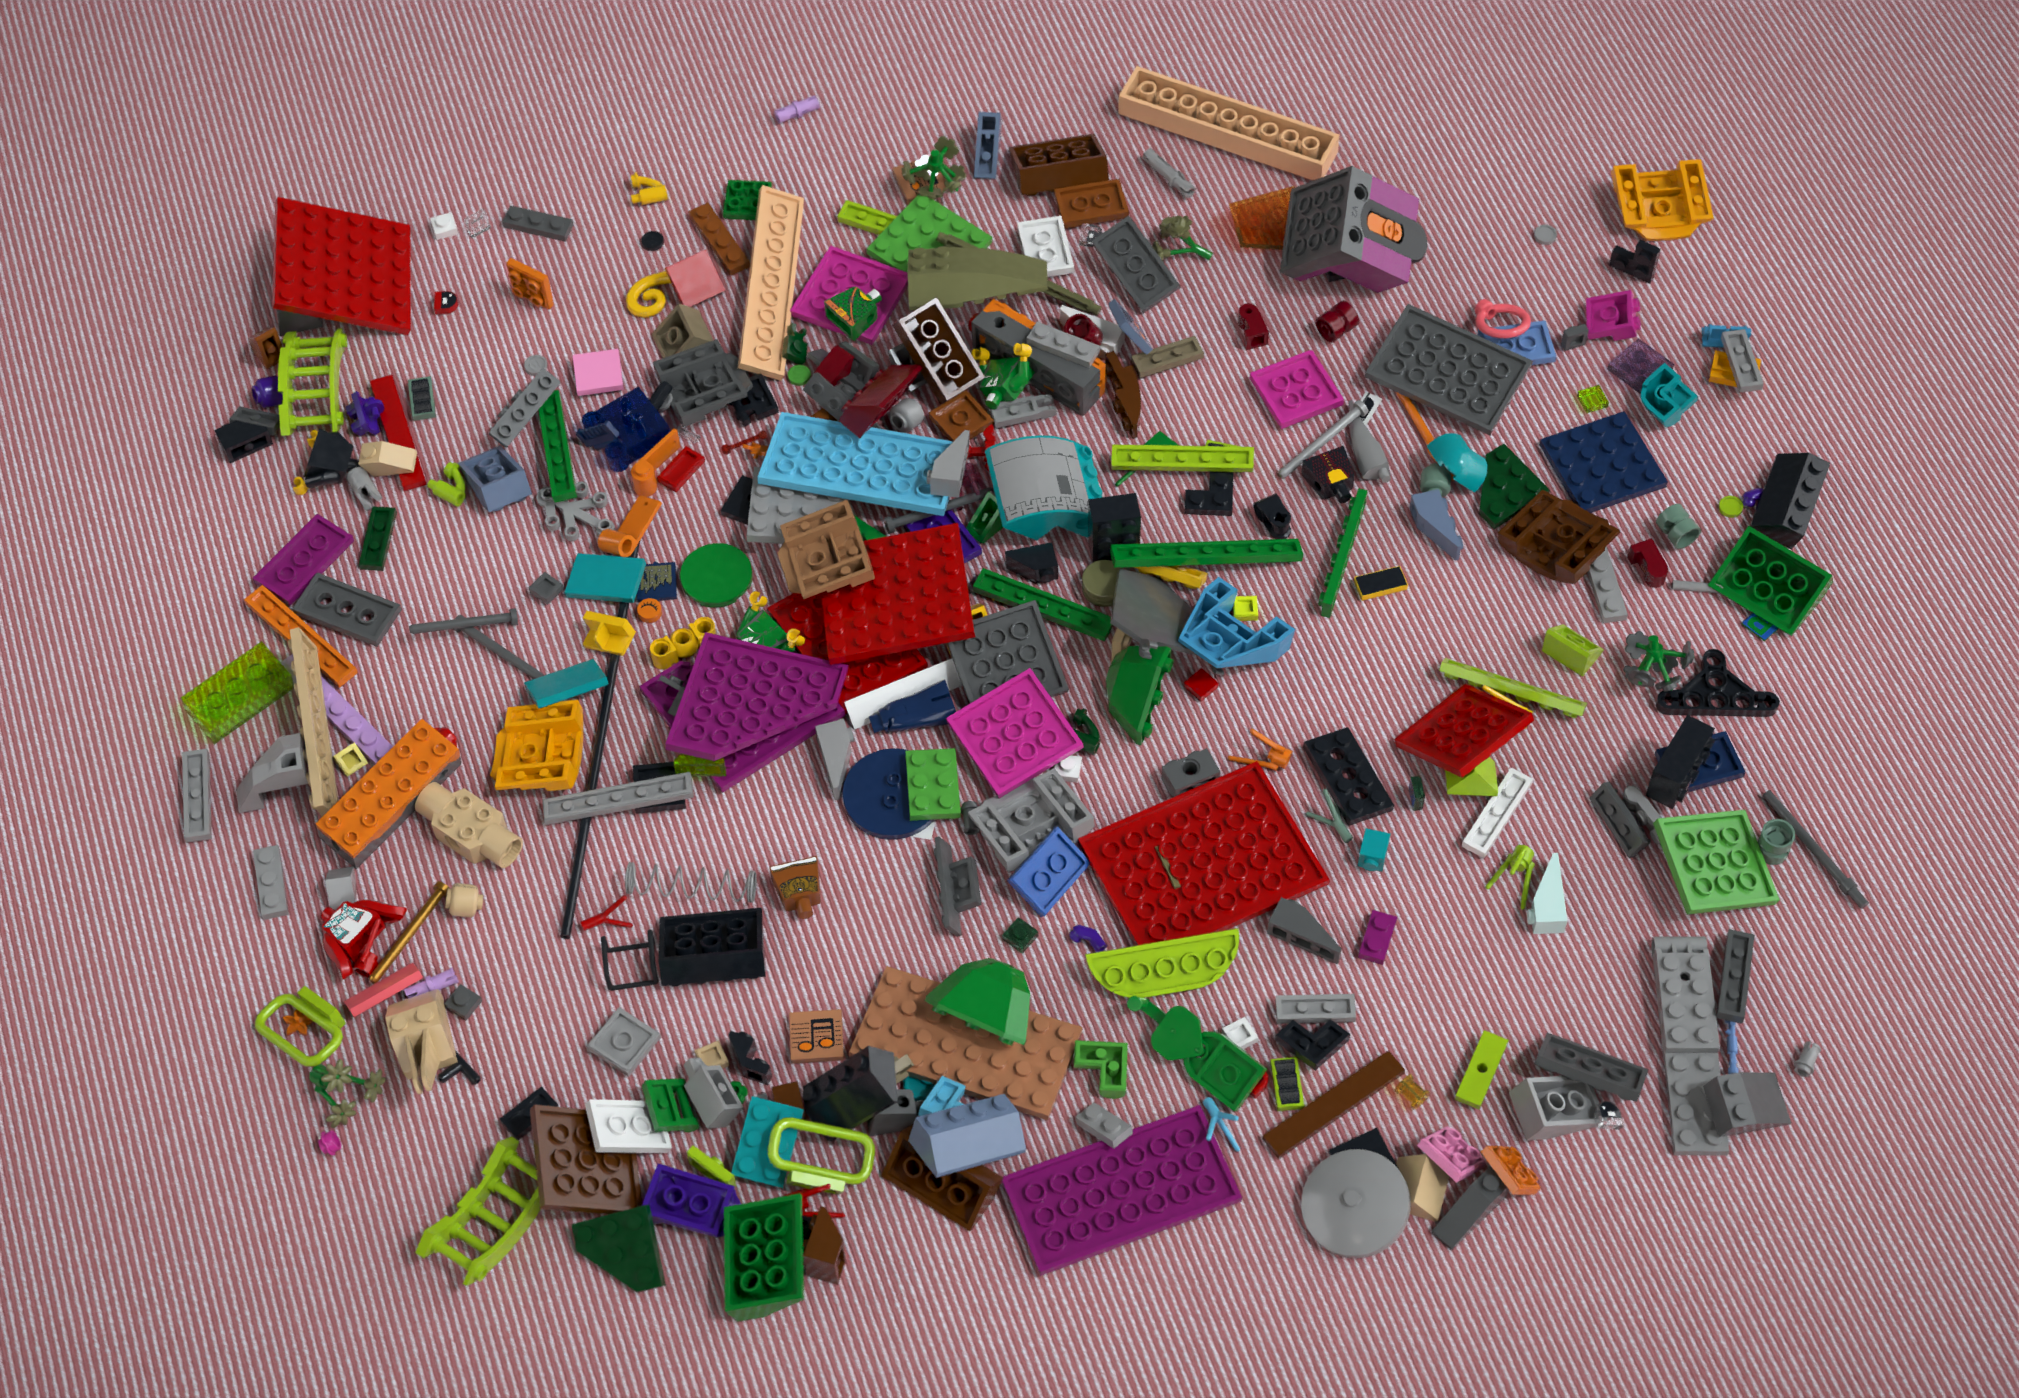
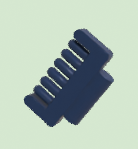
M608 420L604 424H597L585 429L579 428L576 432V436L586 447L593 446L595 450L608 448L619 443L618 436L620 433Z

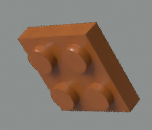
M967 390L929 412V419L949 441L957 439L965 430L970 431V440L984 432L989 425L992 424L994 426L992 417Z

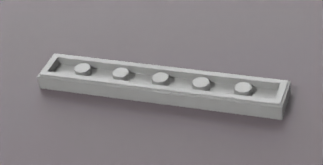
M690 772L557 796L542 799L544 822L546 825L694 798L692 775Z

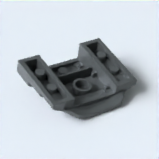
M718 339L653 362L659 383L666 381L672 386L671 394L673 400L670 403V407L683 427L705 420L706 414L727 407L726 404L747 397V392L753 387L746 372L738 368V357L725 353Z

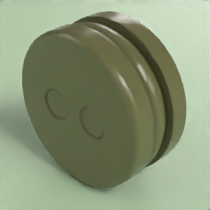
M1099 560L1088 565L1082 575V592L1086 600L1099 607L1113 606L1117 572L1120 568H1123H1114L1113 562L1110 560Z

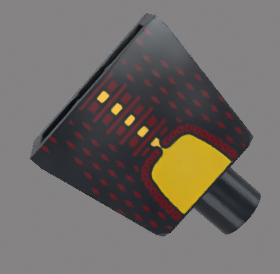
M1344 446L1303 460L1301 475L1322 499L1326 500L1336 496L1339 503H1346L1351 499L1352 495L1349 491L1353 489L1355 476Z

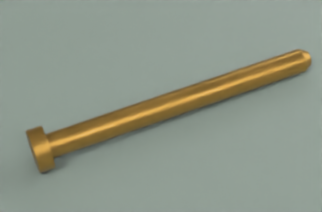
M440 881L436 882L433 886L434 893L369 977L370 982L373 984L379 982L440 900L446 897L447 888H449L446 884Z

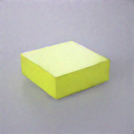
M1236 596L1233 606V617L1239 621H1258L1257 596Z

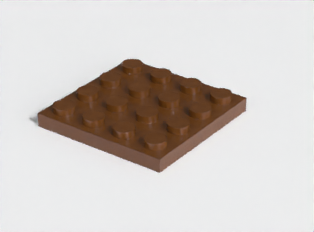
M534 1105L530 1109L540 1209L613 1214L642 1206L636 1153L596 1152L585 1109Z

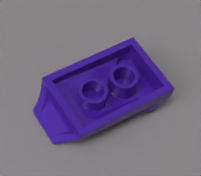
M658 1163L642 1206L650 1205L653 1224L666 1223L718 1238L724 1236V1207L739 1205L741 1202L737 1197L735 1186Z

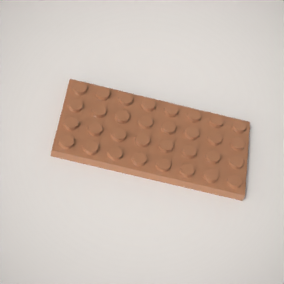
M886 966L851 1046L849 1057L867 1046L893 1052L894 1057L896 1056L898 1059L907 1054L914 1066L907 1070L910 1077L936 1085L941 1076L965 1085L964 1094L982 1100L1005 1094L1019 1112L1049 1120L1074 1055L1075 1040H1080L1083 1027L1029 1011L1025 1044L1022 1045L1014 1042L1013 1046L999 1041L998 1035L982 1028L979 1031L965 1025L966 1021L949 1013L944 1016L932 1011L933 1006L924 1000L926 995L935 989L940 982Z

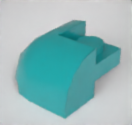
M1663 363L1642 384L1640 395L1643 405L1665 427H1670L1680 421L1681 415L1698 401V395L1681 381V376L1666 363Z
M1455 433L1444 434L1435 438L1427 445L1439 466H1445L1454 475L1453 479L1474 493L1479 489L1487 474V462L1484 457L1468 447L1461 435Z

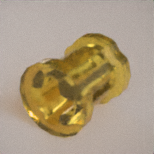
M1412 1074L1407 1075L1395 1088L1397 1094L1401 1093L1411 1103L1413 1110L1419 1108L1430 1096L1428 1090H1423L1414 1081Z

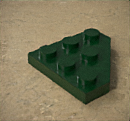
M1502 444L1487 453L1485 457L1487 474L1482 483L1479 515L1495 530L1518 514L1542 489L1548 493L1550 489L1505 444Z
M643 1205L571 1224L576 1251L634 1291L644 1292L666 1286L650 1205Z

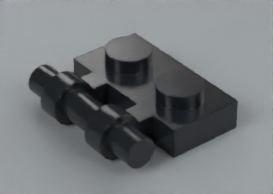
M761 373L749 377L753 387L747 392V397L729 403L734 407V414L743 426H748L751 423L749 416L755 414L757 420L779 413V407ZM747 399L749 404L743 406L741 401Z

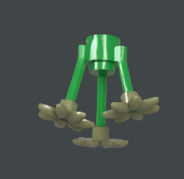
M342 1059L337 1061L335 1067L331 1064L326 1066L320 1064L313 1067L309 1079L311 1083L316 1085L314 1091L321 1094L331 1106L330 1110L334 1114L328 1116L326 1121L332 1122V1128H336L340 1122L343 1125L348 1124L347 1117L356 1115V1111L352 1110L356 1102L352 1101L347 1104V1100L343 1099L340 1104H337L327 1092H331L336 1087L337 1091L342 1093L344 1090L343 1083L354 1082L364 1085V1088L368 1089L364 1099L370 1098V1101L373 1103L377 1098V1094L381 1095L383 1093V1089L380 1086L384 1084L386 1078L382 1077V1069H378L376 1074L371 1071L370 1079L364 1080L348 1075L352 1070V1066L348 1065L343 1068Z

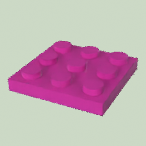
M1312 349L1250 373L1249 379L1281 429L1344 405L1343 397Z

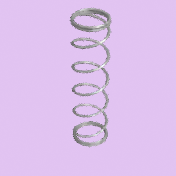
M629 862L626 868L625 891L630 895L633 893L634 886L640 895L646 894L651 886L656 870L658 887L664 897L669 896L673 891L680 871L682 889L688 899H691L696 894L703 874L707 894L713 901L720 895L726 876L728 877L731 896L735 902H739L743 898L746 889L747 901L753 903L755 899L757 876L756 872L752 870L748 874L743 893L737 900L733 895L729 869L725 870L718 894L715 898H712L709 893L704 867L701 870L692 896H688L685 891L681 866H678L673 885L667 895L661 889L657 864L654 865L650 882L644 893H641L637 886L635 863Z

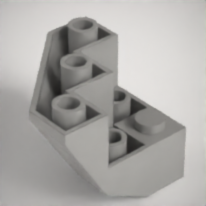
M300 733L278 737L250 769L236 789L239 813L264 809L263 792L308 784L306 778L307 767L303 756V750L306 747Z

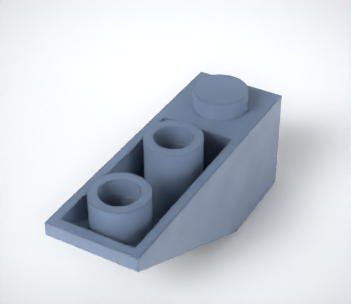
M1439 489L1411 495L1409 510L1416 528L1455 561L1459 560L1460 551L1463 549V541L1461 536L1456 534L1454 518L1448 514L1446 498H1442Z

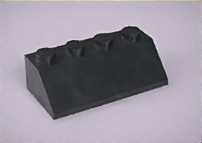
M1811 453L1777 454L1750 527L1772 540L1793 549L1805 535L1830 463Z
M867 1046L803 1086L804 1110L813 1122L852 1130L897 1103L894 1053ZM823 1135L827 1141L832 1142L837 1139L836 1137Z

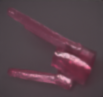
M966 463L959 497L962 496L963 485L967 488L972 487L976 495L980 494L977 482L981 489L987 488L980 473L976 472L972 463Z

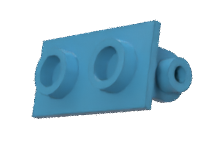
M1709 324L1702 327V347L1724 348L1721 335L1722 332L1745 329L1749 339L1751 337V328H1747L1745 325L1743 327L1730 326V328H1726V326Z

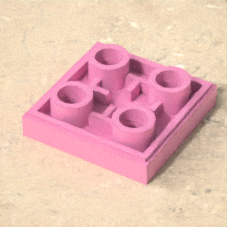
M619 349L573 355L578 396L624 390Z
M1449 1126L1421 1139L1417 1145L1456 1183L1483 1169L1487 1163L1481 1157L1478 1149L1469 1146L1461 1138V1134Z

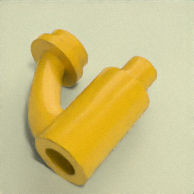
M637 172L630 175L633 188L640 189V185L650 187L640 189L638 194L631 195L633 204L641 202L642 205L668 200L665 184L663 185L652 178L638 176Z

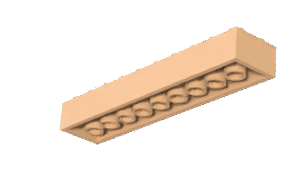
M1136 66L1119 95L1118 114L1313 181L1326 175L1338 153L1340 134Z

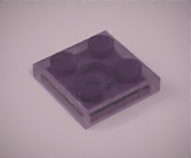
M1638 338L1608 364L1607 370L1641 394L1642 384L1663 363H1666L1671 369H1673L1674 364Z

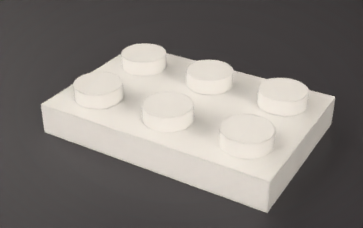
M1061 216L1017 222L1023 254L1047 261V277L1074 273V264Z
M589 1099L585 1104L596 1152L668 1153L671 1150L672 1146L668 1131H654L646 1101Z

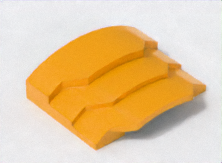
M1701 159L1681 160L1678 162L1675 170L1637 173L1636 164L1613 166L1611 177L1614 192L1617 193L1619 208L1622 212L1624 227L1634 229L1646 241L1691 237L1700 224L1714 219Z
M560 701L543 708H538L536 704L507 707L504 728L496 735L495 755L490 773L491 778L496 781V790L546 788L547 791L571 789L574 786L579 773L583 750V708L579 701Z

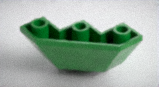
M1128 646L1115 655L1107 673L1106 694L1109 713L1132 740L1140 746L1145 737L1149 738L1152 733L1151 713L1155 705H1160L1164 694L1161 691V680L1165 672L1169 673L1173 666L1174 659L1171 658V648L1167 646H1158L1157 649L1150 648L1151 659L1143 658L1139 655V646Z
M993 958L962 964L926 995L924 1001L933 1006L932 1011L946 1016L949 1013L966 1021L965 1025L979 1031L982 1028L998 1035L999 1041L1013 1046L1014 1042L1022 1045L1026 1042L1030 991L1024 972L1010 964Z

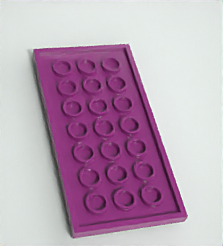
M1201 1105L1132 1129L1133 1134L1115 1148H1112L1103 1141H1099L1003 1176L1002 1185L1040 1276L1242 1202L1241 1193L1214 1134H1212L1210 1141L1206 1140L1209 1123Z

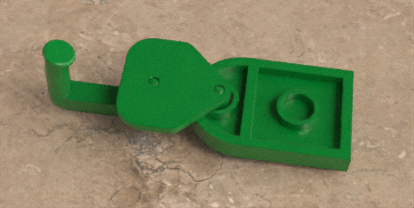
M1132 996L1128 999L1127 1007L1129 1010L1136 1012L1141 1009L1159 1024L1151 1036L1153 1049L1167 1060L1183 1059L1185 1069L1192 1079L1231 1110L1237 1112L1267 1071V1068L1225 1035L1218 1032H1201L1200 1019L1186 1007L1174 1006L1166 1014L1147 998Z

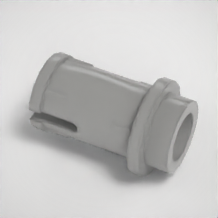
M1805 1042L1799 1059L1794 1062V1071L1800 1076L1809 1077L1810 1074L1814 1073V1064L1818 1054L1821 1052V1047L1814 1042L1811 1048V1042Z

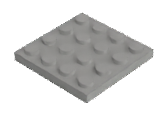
M754 467L747 542L783 544L785 540L780 525L847 499L758 484V474L761 467Z

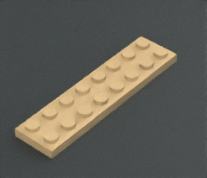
M297 627L290 629L291 639L288 640V645L294 661L291 662V667L296 676L297 683H294V689L300 705H297V712L303 724V727L300 728V734L305 742L306 749L303 750V756L309 772H306V778L312 794L309 795L311 807L316 809L321 817H323L338 802L337 786L317 646Z

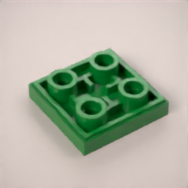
M728 180L723 219L756 220L759 190L762 185L773 188L772 182Z

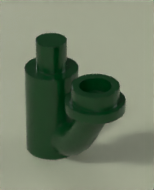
M1078 708L1073 722L1077 723L1079 727L1083 724L1089 735L1076 729L1073 730L1083 743L1084 748L1081 751L1095 755L1101 743L1099 731L1087 716V709Z

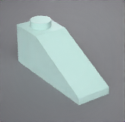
M1558 853L1552 854L1533 899L1531 909H1527L1528 925H1532L1533 934L1565 932L1567 914Z

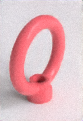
M1482 299L1475 307L1476 326L1483 334L1501 339L1514 338L1525 333L1531 325L1530 315L1523 308L1516 305L1492 304L1489 300ZM1496 313H1510L1518 316L1522 322L1519 326L1512 329H1496L1488 326L1485 323V318L1492 319Z

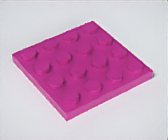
M830 245L790 309L791 316L847 336L826 317L824 301L852 287H858L865 294L875 289L882 298L876 304L878 318L856 339L873 345L908 287V272Z
M1031 668L946 718L948 725L998 798L1003 797L1084 748L1082 741Z

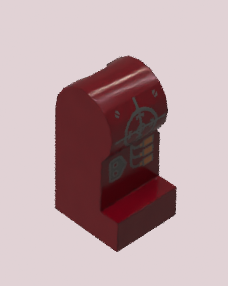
M1243 304L1239 308L1238 325L1244 330L1243 344L1246 350L1268 345L1269 330L1259 309L1254 304Z
M1653 539L1631 545L1627 555L1630 564L1638 563L1645 574L1644 580L1648 586L1653 588L1663 586L1669 568Z

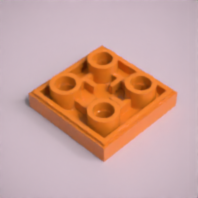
M510 258L506 265L513 294L519 298L524 297L530 300L537 307L542 306L550 310L554 305L548 275Z
M1486 1146L1480 1151L1512 1195H1535L1541 1190L1540 1185L1537 1183V1175L1530 1168L1524 1166L1521 1162L1522 1156L1516 1148L1512 1146Z

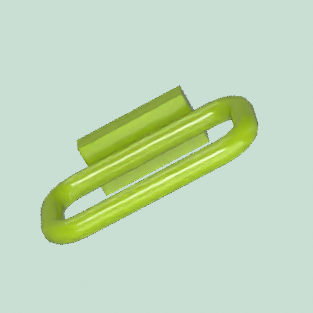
M304 985L297 992L300 998L293 994H282L267 1004L257 1015L255 1028L259 1034L301 1065L314 1067L323 1063L341 1045L343 1039L341 1028L346 1022L337 1008ZM290 1004L332 1035V1039L316 1055L307 1056L266 1026V1020L279 1007Z
M788 1117L778 1120L773 1125L768 1144V1157L776 1168L790 1172L787 1177V1185L813 1189L830 1184L831 1188L822 1192L839 1195L844 1192L845 1183L860 1184L865 1182L873 1168L875 1145L873 1140L863 1132ZM786 1128H793L859 1142L865 1148L862 1168L859 1173L851 1174L784 1160L778 1154L782 1131Z

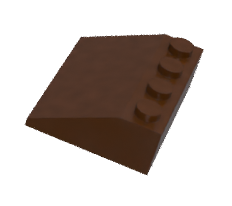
M1094 133L1008 147L1018 188L1022 195L1034 196L1038 192H1054V189L1109 180L1107 155Z

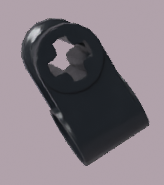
M1276 493L1253 503L1256 516L1274 539H1286L1290 536L1291 527L1289 524L1291 522V515Z

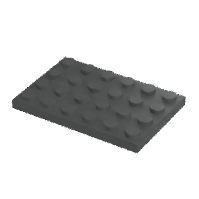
M1407 304L1366 370L1365 378L1487 435H1491L1530 370L1533 361Z

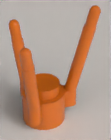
M1251 728L1250 733L1272 747L1267 757L1271 762L1228 756L1230 761L1245 764L1258 761L1261 767L1277 771L1278 767L1286 768L1293 751L1278 745Z

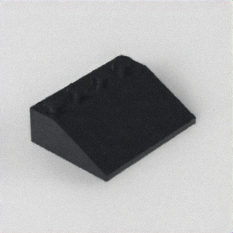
M762 908L660 917L658 962L662 986H679L692 983L704 984L713 981L728 982L735 979L766 977Z

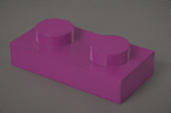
M1372 910L1358 958L1380 965L1384 964L1397 922V916Z

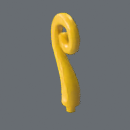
M666 271L645 276L631 286L626 295V306L630 313L637 317L647 318L657 315L664 309L666 304L665 295L661 290L652 289L651 287L671 284ZM642 294L645 301L655 299L656 302L651 306H641L637 300Z

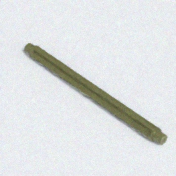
M942 232L938 234L936 239L945 247L978 248L951 234L947 235ZM1049 280L1048 290L1041 291L1088 314L1092 313L1098 316L1102 309L1094 301L1069 291Z

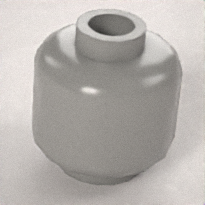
M904 398L890 410L891 425L901 432H910L921 424L924 419L922 406L911 398Z

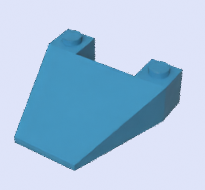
M1220 577L1205 587L1179 636L1178 642L1215 668L1275 662L1290 649L1296 629L1276 616L1256 633L1229 614L1233 609L1238 589Z

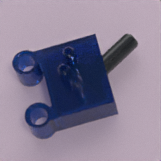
M661 382L650 399L646 397L638 386L600 409L589 411L583 415L582 424L584 429L596 426L597 424H604L608 420L619 431V442H611L605 448L607 461L612 471H625L631 463L642 458L670 432L669 425L658 412L672 391V386L668 382Z

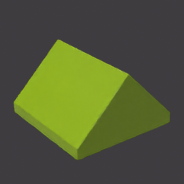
M1564 624L1548 628L1542 647V652L1582 677L1604 651L1603 648Z
M1490 757L1463 778L1445 770L1447 794L1498 796L1495 761Z

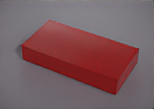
M685 446L657 477L658 482L677 493L705 462V457Z

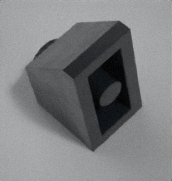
M234 421L214 430L218 442L230 463L273 445L267 427Z
M1052 542L1005 551L1006 569L1033 583H1048L1058 579V563Z

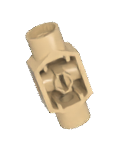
M432 782L419 794L415 803V810L432 821L431 826L436 839L473 864L489 859L499 867L506 868L518 857L523 846V840L507 829L503 813L465 788L452 793L437 782Z

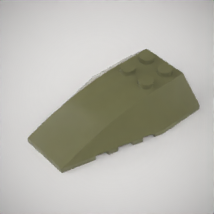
M941 246L930 249L916 248L908 250L909 311L920 308L936 297L942 307L948 309L964 307L963 303L974 301V304L984 303V298L995 296L997 300L1005 299L1006 294L1015 292L1017 296L1048 290L1047 261L1022 254L984 248Z

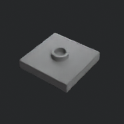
M619 1007L588 1043L587 1049L629 1077L660 1040L661 1035Z

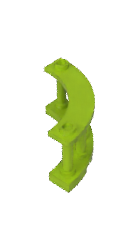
M337 328L333 337L301 339L297 337L296 331L286 332L282 340L283 343H286V346L280 348L278 365V392H283L282 405H278L281 436L293 434L297 426L332 424V432H338L341 426L344 425L343 412L339 411V370L341 357L345 351L344 347L348 345L347 335L343 334L342 328ZM330 356V365L297 368L294 366L298 358ZM329 375V388L294 390L292 388L293 379H296V377ZM330 398L331 415L303 417L293 415L292 402L296 400Z
M512 1136L497 1142L487 1164L481 1172L485 1177L476 1189L473 1187L469 1189L457 1204L459 1210L451 1218L445 1215L437 1223L424 1230L415 1252L422 1258L439 1252L466 1269L468 1272L463 1281L465 1286H469L476 1281H482L487 1273L520 1240L541 1210L538 1187L531 1199H528L502 1182L503 1179L501 1177L509 1165L515 1166L537 1180L536 1167L517 1155L516 1149L520 1141ZM497 1191L524 1209L513 1225L484 1207V1202L492 1192ZM472 1217H480L505 1234L497 1243L490 1246L464 1229V1226ZM452 1238H459L482 1253V1255L471 1260L446 1243Z

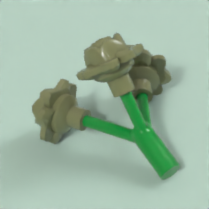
M1178 215L1168 216L1159 225L1161 230L1160 237L1162 239L1169 236L1180 238L1190 246V248L1170 250L1169 248L1163 249L1159 246L1158 241L1153 242L1152 247L1162 261L1171 255L1191 252L1207 260L1211 259L1213 252L1199 246L1190 237L1188 230L1191 228L1192 221L1188 216L1183 218Z

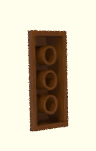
M937 297L892 325L915 364L923 367L921 374L940 405L985 378Z
M913 1124L900 1132L881 1176L963 1228L971 1231L994 1200L1003 1177L984 1165H979L936 1178L908 1141Z

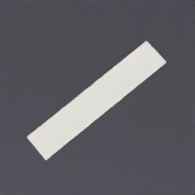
M951 658L844 702L854 730L869 724V716L879 713L878 709L885 707L888 703L912 695L945 679L949 691L962 686L953 659Z

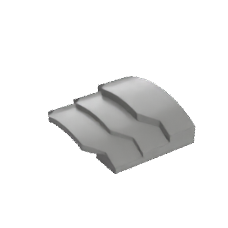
M1055 768L1029 780L1001 798L994 796L984 800L981 806L968 812V816L979 828L982 836L994 850L995 856L1007 871H1016L1054 827L1058 826L1074 844L1078 842V838L1087 835L1095 827L1093 815Z

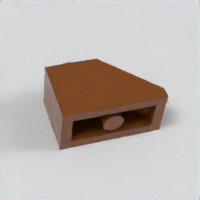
M267 327L248 338L252 352L266 369L279 363L282 344L275 327Z

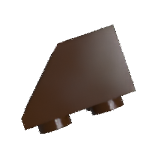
M820 1206L818 1215L814 1214L810 1222L809 1230L812 1231L809 1240L805 1239L803 1242V1266H805L807 1277L838 1285L846 1263L844 1241L827 1209Z

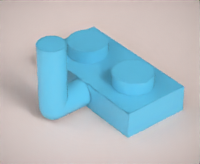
M941 1076L921 1105L918 1115L922 1116L964 1105L959 1101L965 1093L966 1086Z

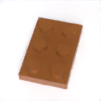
M1120 178L1054 189L1055 200L1064 228L1119 220L1129 215Z

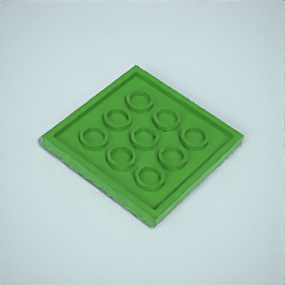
M918 194L867 248V254L882 264L908 272V250L916 248L930 249L943 246L942 243L936 241L940 232L947 235L951 234L978 248L987 249L992 243L993 237L932 198Z
M1746 810L1657 818L1653 823L1687 915L1776 905L1780 901Z

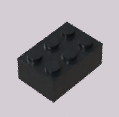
M1136 493L1088 499V544L1092 563L1099 560L1112 561L1110 554L1111 544H1140L1141 514Z
M1687 715L1654 768L1645 796L1672 810L1677 802L1682 803L1689 791L1687 788L1690 783L1694 784L1699 775V768L1701 765L1704 766L1710 757V750L1715 742V739L1712 738L1715 728Z

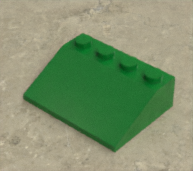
M1748 526L1708 586L1792 637L1833 584V575Z
M800 1193L724 1207L725 1312L738 1322L763 1318L804 1300L802 1195Z

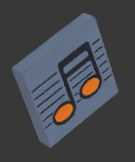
M1113 299L1108 303V306L1119 328L1147 355L1153 349L1142 327Z

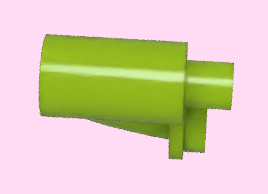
M449 462L444 468V475L450 480L454 479L456 486L454 487L443 480L435 481L431 479L427 487L433 490L434 495L458 507L465 499V482L459 472V464Z

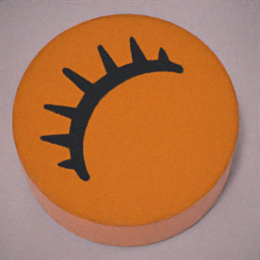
M644 599L637 606L638 616L645 623L656 622L662 616L661 604L656 599Z

